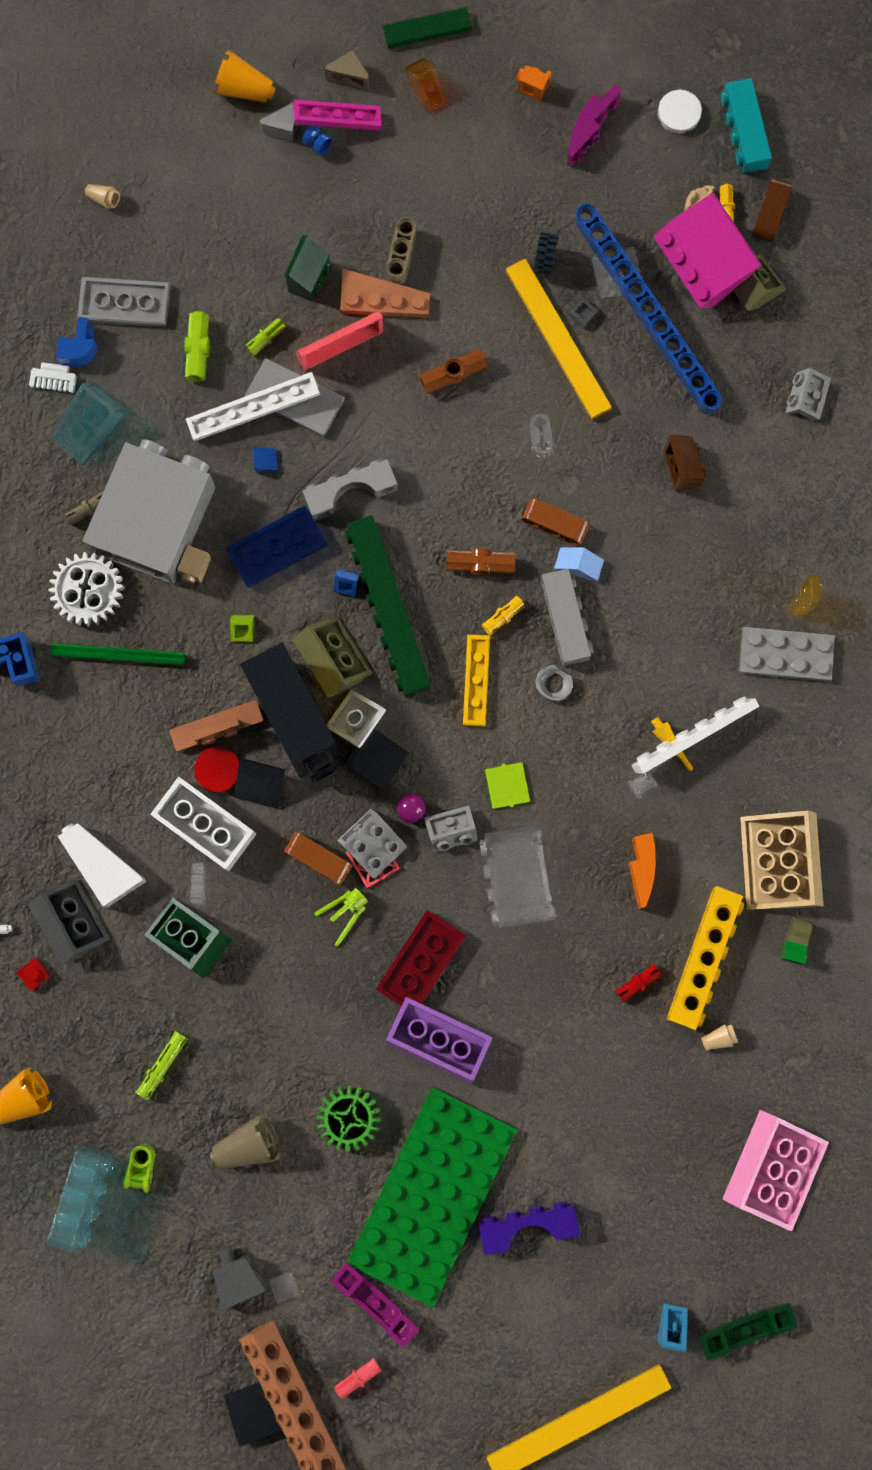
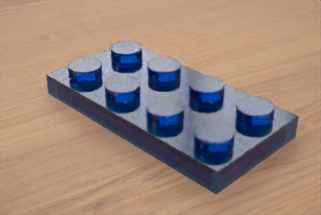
M306 505L231 544L226 547V551L247 588H250L326 547L327 542Z

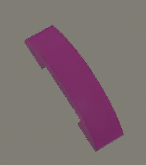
M346 1262L330 1281L386 1330L385 1332L401 1347L404 1348L420 1329L388 1296L349 1263Z

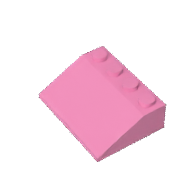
M760 1110L723 1196V1200L792 1231L829 1142Z

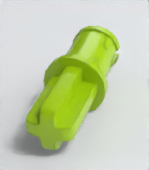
M276 319L265 330L262 331L260 329L259 334L248 342L245 347L255 357L265 346L272 344L271 340L285 329V324L281 319Z

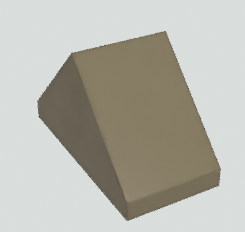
M353 50L326 65V81L366 90L369 89L368 73Z

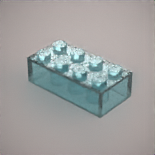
M87 1144L76 1148L46 1245L75 1253L89 1244L93 1232L89 1229L92 1220L96 1221L100 1211V1207L97 1206L98 1200L104 1196L107 1188V1183L104 1181L107 1173L110 1174L114 1166L113 1152Z

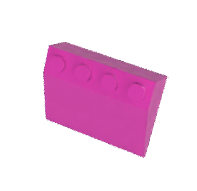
M711 193L668 222L653 236L700 309L713 308L762 266L714 193Z

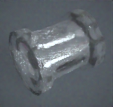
M649 771L634 781L629 780L627 782L630 791L637 799H640L641 795L649 789L658 787Z

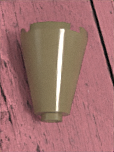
M263 1114L256 1116L215 1144L210 1153L212 1163L220 1169L278 1160L280 1150L276 1151L275 1144H278L279 1141L270 1120H264L263 1117L265 1115Z

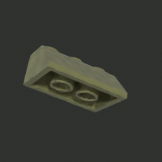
M338 616L307 626L293 639V642L328 698L348 690L373 674Z

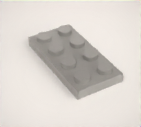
M743 627L739 673L830 682L833 671L835 635Z

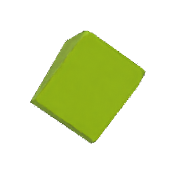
M254 615L231 616V642H254Z

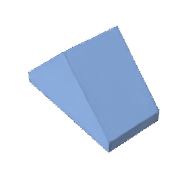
M560 547L554 570L569 569L571 575L574 574L575 576L598 582L604 560L585 548Z

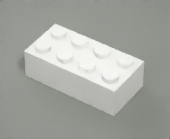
M180 777L176 779L150 814L228 872L256 836L252 829Z

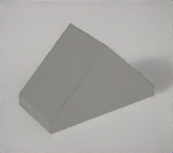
M293 103L259 120L261 131L264 135L291 142L294 141L298 124H294Z

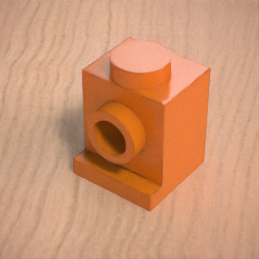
M526 65L524 69L521 68L516 77L518 91L541 101L550 85L551 71L547 70L545 74L536 67Z

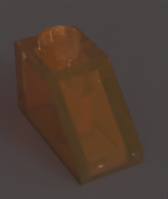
M421 58L404 68L412 89L428 113L448 103L432 62Z

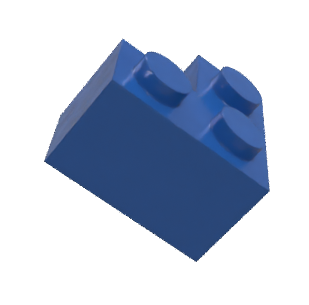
M23 632L0 638V669L8 667L11 682L17 687L40 681L29 637Z

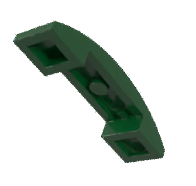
M785 1303L724 1323L701 1334L699 1339L706 1359L709 1361L731 1353L730 1350L770 1335L782 1334L798 1328L790 1303Z

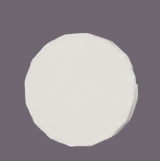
M675 90L669 92L659 103L658 118L662 122V126L668 131L678 134L694 129L701 118L702 108L700 101L689 91Z

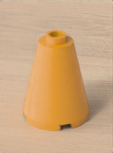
M227 50L225 54L229 55L228 60L223 59L215 82L219 87L218 90L213 89V93L264 103L267 102V99L272 100L276 87L272 86L273 81L235 53Z
M29 1067L22 1070L0 1090V1125L39 1115L51 1109L52 1100L48 1102L46 1096L50 1094L49 1088L37 1071L32 1073Z

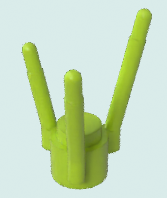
M356 888L351 892L348 890L343 896L314 913L315 916H318L343 902L344 906L330 918V921L333 922L348 909L352 913L356 910L336 941L335 946L337 947L344 940L360 914L366 910L364 905L368 901Z

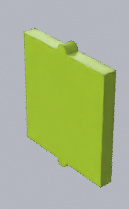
M522 762L510 765L503 763L499 767L485 769L492 809L507 806L513 808L514 805L530 802Z

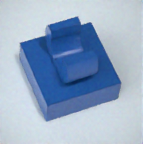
M342 568L341 571L337 570L333 592L355 597L359 581L358 572L354 571V574L345 572L346 568Z

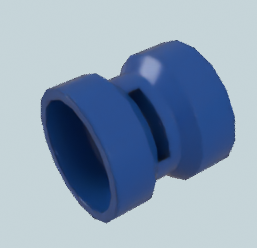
M310 126L302 137V143L308 147L311 146L317 155L322 156L329 149L332 137L326 133L323 134L318 126Z

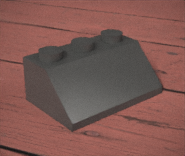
M77 879L40 893L28 904L61 966L82 957L110 940Z

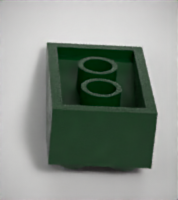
M173 897L144 934V936L203 979L232 942L221 931Z

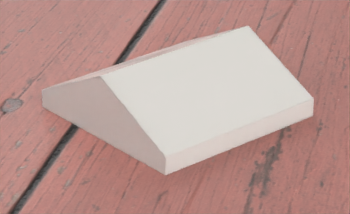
M350 690L327 723V727L346 742L361 748L386 709Z

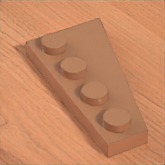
M342 269L341 314L371 315L378 311L382 316L429 318L430 293Z

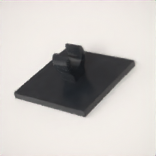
M240 758L234 798L278 809L286 769Z

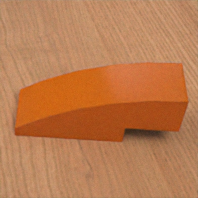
M653 833L632 838L637 860L629 862L628 866L638 909L646 907L654 882L656 858Z

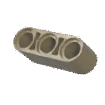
M409 217L401 218L396 224L386 268L388 281L402 285L407 279L416 241V224ZM404 229L411 230V232L408 234L402 233L401 231ZM400 249L407 251L404 254L397 253ZM393 270H400V271H402V272H401L400 274H398V275H395V274H392V273H391Z

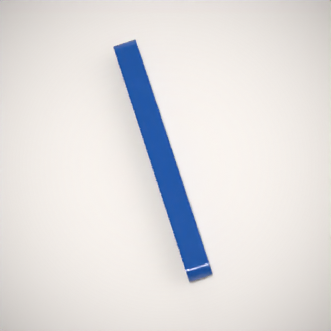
M589 203L580 205L575 215L577 228L700 411L705 414L714 413L722 402L720 393L595 207ZM583 213H587L590 215L591 219L583 220L581 219L580 215ZM601 232L603 238L596 239L592 233ZM612 250L616 256L613 258L607 257L605 251ZM620 268L626 269L628 275L621 276L617 270ZM637 287L641 293L634 295L630 292V288ZM642 306H651L653 312L645 313ZM655 324L664 325L665 331H657ZM674 342L678 346V350H670L667 343ZM680 361H687L690 364V368L683 369L680 366ZM699 379L703 387L696 388L692 384V380ZM705 398H712L715 401V406H707Z

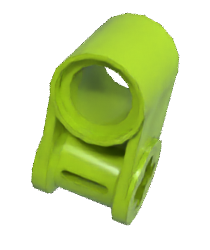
M141 1144L131 1152L124 1179V1189L132 1187L143 1189L145 1193L149 1192L156 1156L155 1149L151 1145ZM139 1150H145L148 1153L147 1162L139 1160Z

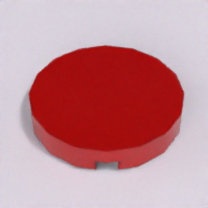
M224 747L208 748L198 756L195 762V777L198 783L208 791L215 793L228 791L236 785L239 760L231 750Z

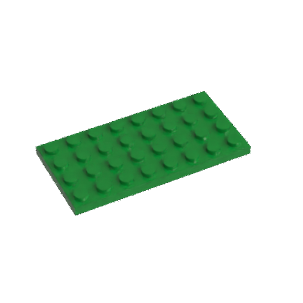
M431 1087L347 1263L433 1308L514 1139L517 1129Z

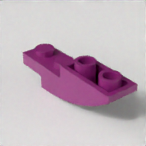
M616 84L612 86L602 99L594 94L581 111L573 128L569 144L567 165L570 167L575 161L579 162L584 157L585 150L589 146L593 147L600 138V125L607 118V113L611 109L614 111L619 106L622 89Z

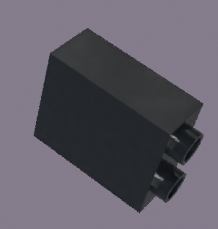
M283 642L241 663L240 666L298 776L301 778L308 774L312 782H316L334 773L337 770L334 760L341 757L336 742Z

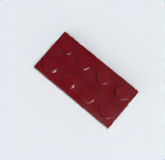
M426 910L375 990L401 1007L406 997L423 1004L466 935Z

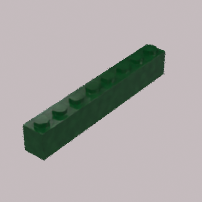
M373 515L347 523L348 531L344 532L348 545L353 544L355 552L351 554L355 566L360 564L362 573H359V578L362 586L367 585L369 594H366L369 607L375 608L377 615H374L373 619L376 628L382 629L384 636L380 637L384 650L389 649L391 657L387 658L391 671L396 670L398 679H395L398 692H403L404 696L408 697L431 689V684Z

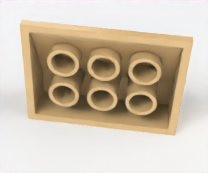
M798 811L740 817L747 910L823 906L817 814L812 811Z

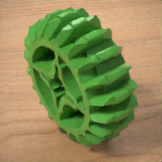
M348 1086V1093H344L343 1087H339L340 1095L337 1096L334 1091H331L330 1096L333 1098L331 1101L326 1097L323 1098V1102L327 1104V1107H318V1110L324 1112V1115H318L316 1119L324 1120V1124L318 1125L317 1128L318 1130L326 1129V1132L321 1135L323 1139L328 1135L331 1136V1139L328 1141L329 1146L334 1141L338 1142L336 1150H340L342 1144H346L345 1151L349 1152L350 1144H354V1149L358 1151V1142L361 1141L363 1146H368L365 1138L368 1137L374 1140L375 1136L370 1131L378 1132L380 1129L378 1126L373 1125L374 1122H381V1117H374V1113L380 1112V1108L372 1109L371 1107L376 1103V1099L368 1102L366 1099L370 1093L366 1092L363 1097L360 1096L362 1090L360 1087L357 1088L356 1094L352 1093V1086ZM352 1099L347 1110L332 1109L339 1100ZM358 1102L365 1106L369 1122L358 1117L356 1112ZM352 1107H354L352 1113L354 1114L355 1122H351L346 1130H344L345 1120L339 1115H347ZM329 1115L340 1121L341 1130L339 1135L333 1131ZM353 1126L366 1129L363 1134L356 1138H346L349 1129Z

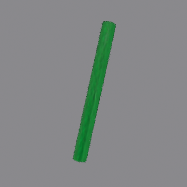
M52 643L50 646V654L57 657L184 666L187 660L186 654L181 652Z

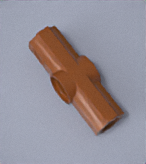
M479 348L459 358H449L445 364L419 375L424 391L429 394L449 384L456 385L460 383L463 378L488 368V363L483 351ZM456 368L459 370V373L450 374L448 370Z
M483 548L472 549L471 551L447 550L446 571L470 572L473 575L479 576L490 575L491 573L515 574V553L492 552L489 549Z

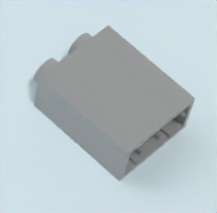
M143 439L139 447L125 442L82 542L91 554L96 553L99 557L104 556L109 561L175 585L179 575L177 571L187 545H192L216 488L211 475L207 473L209 465L198 458L188 455L183 457L181 463L165 457L167 449L150 440Z

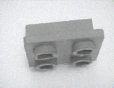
M372 809L365 813L337 840L372 878L377 877L407 848L406 844Z

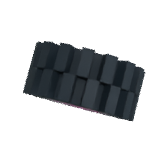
M545 232L540 233L534 273L551 276L558 235Z

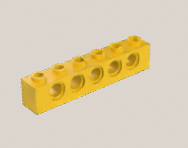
M718 886L713 887L666 1020L691 1030H696L697 1026H702L705 1014L702 1013L705 1004L709 1005L713 995V991H710L712 983L718 981L721 969L718 968L721 959L725 960L729 947L726 946L728 938L733 937L737 927L734 924L736 915L740 916L744 908V903L741 902L742 895ZM719 908L727 911L728 918L726 921H721L717 917ZM712 930L720 934L718 943H713L709 939V933ZM704 952H708L712 956V963L709 966L704 965L701 961V956ZM697 974L702 975L705 980L701 988L696 987L693 983V979ZM690 996L695 998L697 1002L694 1010H689L685 1005L686 999Z

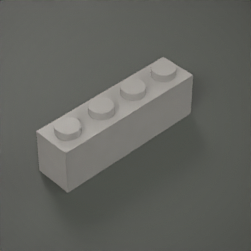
M569 569L543 574L541 576V584L562 667L589 661L591 653H593V646L591 640H587L585 635L588 627L586 619L581 618L579 610L582 609L580 597L575 596L574 588H577L574 574L570 575Z

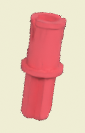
M372 1358L358 1370L353 1369L351 1375L335 1386L338 1396L345 1398L360 1386L363 1388L365 1382L382 1372L380 1366Z

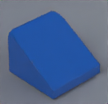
M252 447L256 473L278 471L276 448Z

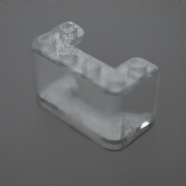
M540 825L486 833L483 836V840H480L481 856H486L487 865L483 866L485 880L490 879L491 888L487 889L489 903H494L495 909L491 911L493 926L497 925L498 930L556 920L555 908L550 903L552 902V896L550 895L543 845H541L542 832Z

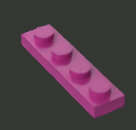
M295 99L293 101L294 124L378 131L381 128L380 106Z

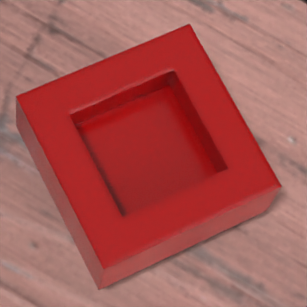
M33 958L16 972L30 991L36 989L51 976L37 958Z

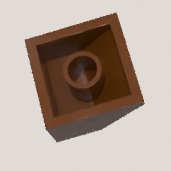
M669 435L664 453L675 492L701 486L706 477V469L704 464H700L699 456L701 453L698 443H694L692 436Z

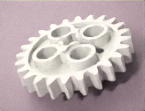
M84 552L81 559L77 554H74V561L66 558V566L59 563L61 571H53L57 579L49 581L55 586L50 588L49 592L55 594L50 600L52 603H57L54 609L56 611L61 610L59 615L62 618L67 616V620L70 623L76 618L78 626L82 624L83 620L87 626H90L91 620L99 625L100 617L107 621V613L115 614L112 610L113 606L120 608L116 600L124 598L122 594L118 593V591L124 590V586L118 584L123 581V578L116 576L119 570L117 568L112 569L114 564L111 561L105 564L106 558L104 556H101L98 560L96 553H93L91 558H89L87 553ZM92 570L93 572L91 573L89 578V571ZM77 572H83V577L80 580H73ZM104 576L105 582L101 585H96V579ZM89 585L91 589L86 590V592L84 593L82 590L87 589ZM71 594H78L76 601L68 602ZM99 598L100 603L96 607H91V600Z

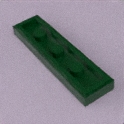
M467 7L382 25L387 49L471 31Z

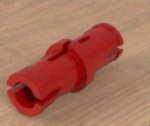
M652 964V966L639 975H633L632 980L615 990L618 996L627 991V993L620 997L623 1003L637 992L645 991L646 986L662 977L660 970L650 975L658 969L655 964Z

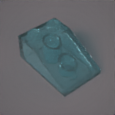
M82 383L50 439L81 465H85L119 428L129 409L97 383Z

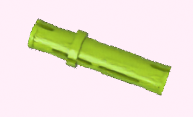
M177 1031L174 1032L151 1069L147 1070V1076L136 1091L138 1095L146 1100L150 1099L158 1084L164 1081V1075L188 1038Z

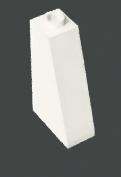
M72 823L61 830L62 834L58 838L103 907L108 908L146 882L144 877L80 824L74 825Z

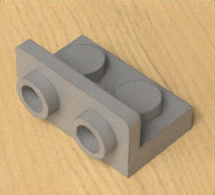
M812 368L797 372L793 378L792 391L787 400L786 413H799L813 421L820 420L831 378Z
M469 806L424 818L433 852L446 851L452 847L468 845L478 840Z

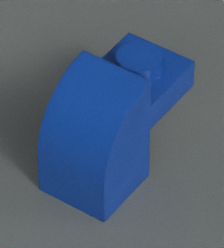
M78 317L76 338L58 337L56 359L60 365L82 367L90 363L96 356L98 346L93 339L94 327L91 326L87 317Z

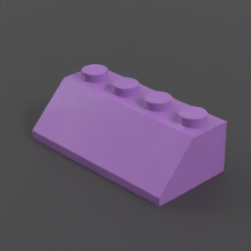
M406 997L384 1045L471 1085L493 1037Z

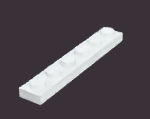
M310 372L186 418L193 440L197 441L319 396L320 392L315 377Z
M739 698L733 702V707L729 709L723 708L715 712L714 718L697 722L695 724L696 728L691 731L685 730L675 736L676 739L670 743L666 741L656 746L657 750L651 754L647 752L636 758L637 762L631 765L635 773L644 774L758 708L759 705L756 699Z

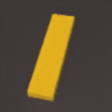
M467 634L463 726L486 727L490 636Z

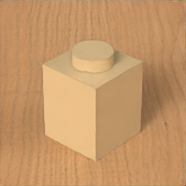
M187 545L177 568L178 573L182 576L181 579L194 584V581L201 583L211 557L208 552Z

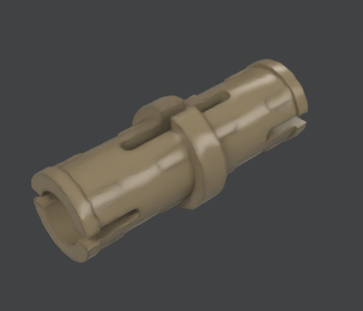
M104 490L87 501L83 500L81 505L65 513L72 526L84 518L94 515Z

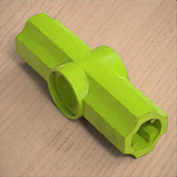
M200 311L189 313L188 336L185 337V378L192 382L205 381L206 358L209 357L210 352L208 337L209 315Z

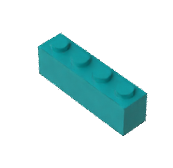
M752 78L728 82L721 93L722 106H726V123L728 126H731V143L733 146H736L737 150L736 163L738 166H741L742 174L768 169L772 157Z

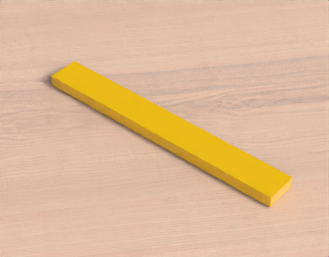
M523 259L506 268L507 275L591 420L610 411L612 408L527 260Z
M660 1364L487 1455L486 1458L492 1470H520L671 1389V1386Z

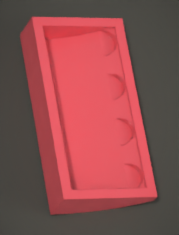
M377 311L297 350L296 357L303 370L312 368L383 333V316Z

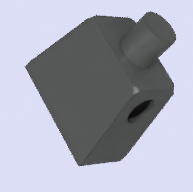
M232 1246L218 1251L223 1265L215 1268L213 1274L222 1311L266 1291L267 1286L247 1254L236 1259Z

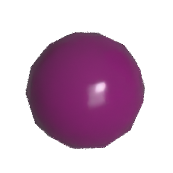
M406 794L399 799L396 810L398 816L403 821L414 823L423 818L426 812V805L420 796Z

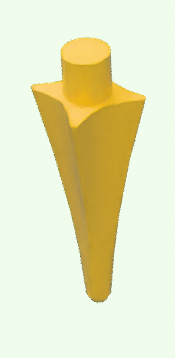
M659 717L651 721L656 728L652 732L662 742L669 741L670 743L676 739L668 721L663 723ZM683 751L676 754L689 771H692L693 767Z

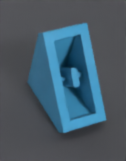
M663 1304L657 1337L660 1347L686 1352L688 1308Z

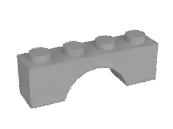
M378 459L371 462L368 467L362 469L357 467L350 470L349 474L341 477L340 475L330 477L325 483H314L307 486L306 490H303V495L313 521L335 514V505L338 498L350 489H365L376 498L397 491V482L388 459L384 461Z

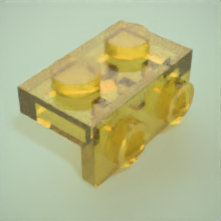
M809 575L800 586V597H795L787 606V612H793V615L804 616L810 613L819 603V596L822 595L823 591L822 582H819V575Z

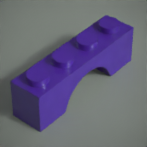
M561 1201L554 1203V1208L544 1209V1206L530 1208V1213L521 1214L520 1211L506 1213V1218L497 1219V1216L482 1218L483 1222L478 1223L484 1255L508 1251L514 1234L521 1228L531 1225L547 1229L555 1240L580 1236L573 1204Z

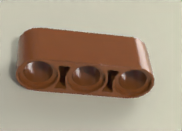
M535 498L530 499L521 518L525 524L575 546H581L590 527L587 521Z
M296 831L283 851L340 886L353 867L349 862Z

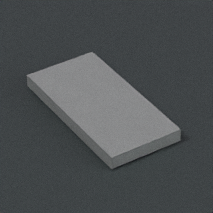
M82 277L77 319L78 317H87L91 323L167 327L170 282Z
M265 358L244 397L301 375ZM317 384L320 392L319 396L273 413L325 437L345 398Z

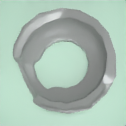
M550 665L538 672L536 688L543 698L559 701L565 699L571 693L573 681L571 675L558 669L556 665ZM553 674L560 675L563 678V687L557 693H550L545 688L546 679Z

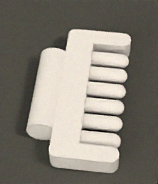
M42 362L41 369L32 368L29 386L31 388H35V386L40 388L41 385V388L45 389L47 383V389L50 390L52 386V389L55 391L58 384V391H62L63 388L64 392L69 391L73 394L77 377L74 373H69V366Z

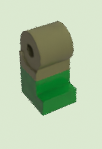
M795 917L791 919L780 959L800 965L806 963V952L812 931V922Z

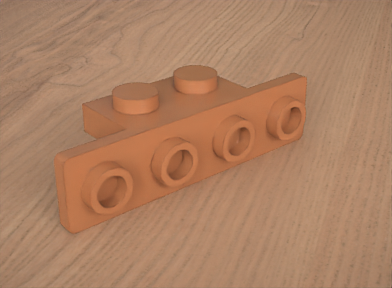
M253 700L173 728L169 732L175 750L179 752L199 744L207 745L216 741V738L222 736H233L239 730L262 723L263 717L257 701Z

